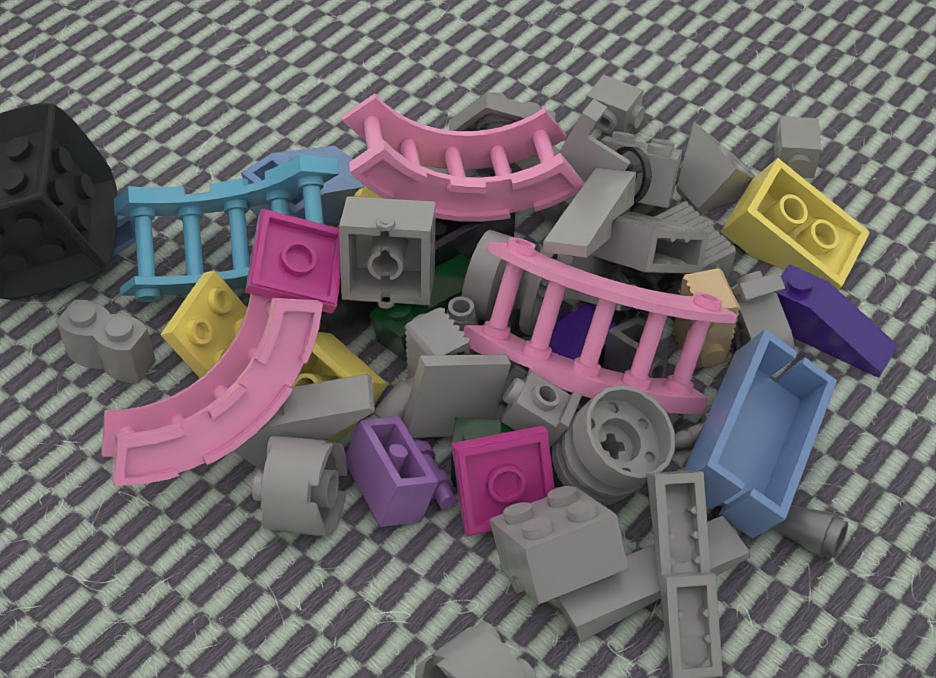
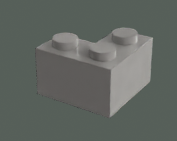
M614 131L612 137L605 136L601 143L616 151L624 146L637 147L647 155L652 170L651 184L645 197L638 203L668 208L674 196L682 150L675 149L674 142L653 138L651 143L648 144L636 142V135ZM631 151L622 155L630 160V163L634 166L641 164L636 154ZM643 172L637 174L634 196L641 187Z

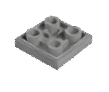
M506 354L420 356L403 423L412 438L453 436L455 417L494 420L511 366Z

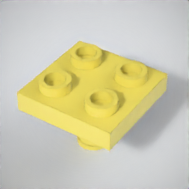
M215 270L205 272L160 335L194 373L201 378L220 360L230 347L243 322L247 307Z

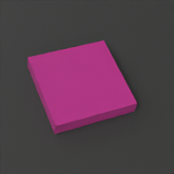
M261 209L257 220L245 293L270 299L318 300L323 303V312L333 313L337 307L341 279L339 228Z
M544 425L451 443L463 530L467 537L492 532L490 518L503 514L504 509L510 505L521 502L532 503L547 497L551 490L555 489L548 430Z

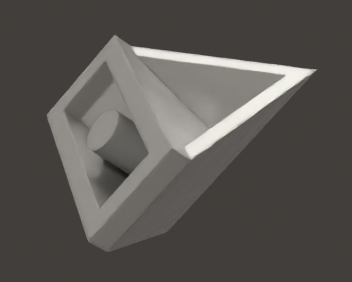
M693 121L676 191L688 202L689 206H693L694 211L697 210L699 214L739 200L751 180L756 176L739 158Z

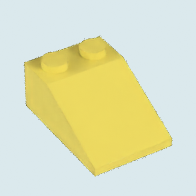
M779 158L751 180L721 231L722 234L751 257L784 270L791 264L830 282L837 290L843 286L870 233Z

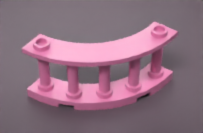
M374 93L342 116V121L357 135L365 139L367 144V151L349 162L350 173L364 186L384 199L436 202L435 218L468 222L511 218L510 213L533 207L535 212L563 202L576 195L584 185L580 176L563 155L559 153L555 156L553 146L567 139V136L546 108L518 122L498 128L480 131H450L426 126L410 120L393 110ZM538 154L540 164L511 173L510 163ZM421 165L447 169L449 175L432 171ZM493 167L495 176L483 178L466 177L464 170Z
M511 237L508 243H488L487 251L507 261L490 321H486L484 325H465L464 327L465 337L470 338V348L481 355L506 354L508 359L530 368L528 374L530 371H533L558 388L569 392L575 390L585 397L593 398L605 388L625 385L638 388L656 399L666 413H704L709 397L693 388L694 383L691 381L710 322L735 323L737 314L721 306L723 301L720 298L703 292H697L695 297L663 293L610 280L534 250L535 244L520 238ZM524 270L549 280L531 341H525L510 333L511 329L507 326ZM566 287L599 298L581 357H577L575 360L553 353L549 347ZM617 303L649 311L631 369L626 370L625 373L603 369L598 363ZM667 317L691 319L692 321L674 374L668 375V378H650L648 374Z
M250 294L246 314L237 335L220 360L204 376L179 393L159 402L124 410H105L101 455L102 457H114L112 475L114 486L141 485L178 477L180 472L190 470L203 463L209 465L255 435L275 415L293 390L291 386L299 375L303 364H307L319 330L323 303L318 300L270 299Z

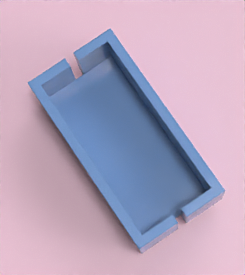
M766 329L735 352L683 470L704 472L706 507L711 510L716 506H720L719 516L724 515L729 523L752 539L786 519L837 382L835 378L807 358L800 360L776 379L772 380L769 378L794 360L798 352Z

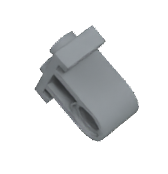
M756 271L736 280L738 285L730 287L741 308L738 311V321L735 323L737 327L734 328L735 333H733L734 338L732 339L736 351L764 329L794 349L792 332L776 293L785 289L780 273L777 272L763 277L761 271Z

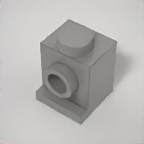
M530 371L524 380L516 377L507 389L503 401L508 406L501 422L515 431L544 425L548 430L549 446L551 447L569 427L582 394L575 390L568 394L533 371Z

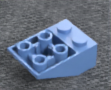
M336 146L271 153L241 172L242 178L248 179V184L265 180L264 171L280 166L299 154L338 158L339 175L325 182L324 188L320 190L323 224L328 226L341 219L346 197H354L359 189L365 187L350 173L349 162L353 159ZM303 192L291 196L292 201L288 203L289 216L306 220ZM267 203L249 207L257 216L261 209L272 211L271 205Z

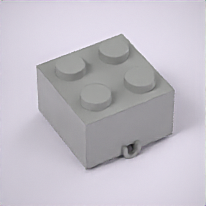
M346 197L339 224L342 300L377 302L379 307L385 309L393 307L395 303L430 305L435 275L436 202ZM388 297L390 298V301L383 302L382 298Z
M576 486L555 488L547 494V497L532 503L521 502L510 505L504 509L503 514L489 519L502 571L510 577L512 586L517 594L524 590L538 604L629 569L617 515Z

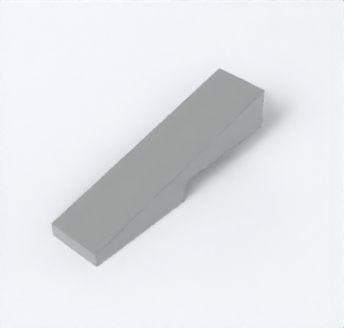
M595 168L544 239L543 252L587 258L611 238L612 221L634 205L636 172Z
M687 470L646 473L670 678L723 676L716 574L712 573L710 569L704 472Z
M724 515L707 522L710 569L712 573L717 576L750 558V551ZM655 544L627 555L629 569L555 598L557 605L580 643L661 598Z

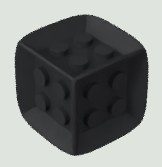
M52 103L26 105L0 113L1 299L30 297L86 281L107 269L114 252L117 227L114 199L118 196L111 168L78 124L64 110Z

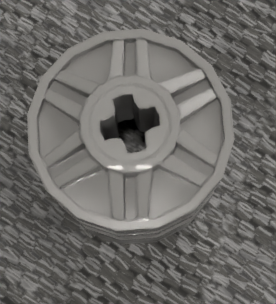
M492 230L484 233L478 242L462 289V296L473 301L477 319L483 321H490L507 264V261L487 251L488 243H508L509 238L512 237ZM535 244L534 250L540 253V246ZM542 252V254L557 260L558 254ZM526 270L523 271L507 325L511 330L519 324L520 332L530 336L533 335L549 280Z
M625 385L608 387L593 397L573 416L567 430L552 445V463L558 479L564 486H576L603 506L616 504L647 483L646 473L661 472L669 465L675 451V431L668 414L656 399L638 388Z

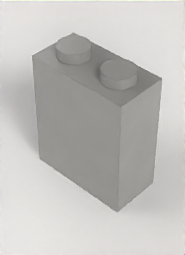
M623 212L612 221L611 238L590 255L643 272L696 273L702 271L710 232L636 212Z

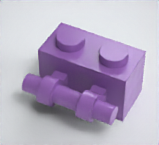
M400 416L358 421L346 453L347 467L380 527L421 522L431 499H436L441 509H448L455 505L457 498L451 490L453 483L447 472L439 470L434 461L435 453L427 441H422L421 438H412Z

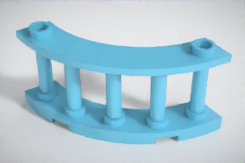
M299 154L280 166L264 171L265 180L248 184V179L239 178L209 184L210 192L185 194L183 186H128L114 199V212L118 216H130V220L134 221L138 276H134L120 287V296H135L138 302H154L160 300L161 296L189 294L204 273L199 220L203 218L205 213L222 211L229 214L233 270L217 273L231 290L246 288L250 260L245 213L249 212V207L267 203L271 205L272 211L289 215L288 203L292 201L291 196L303 192L306 220L323 224L320 190L324 188L325 182L339 175L338 158ZM155 216H178V219L183 221L187 275H155L151 222L155 219Z

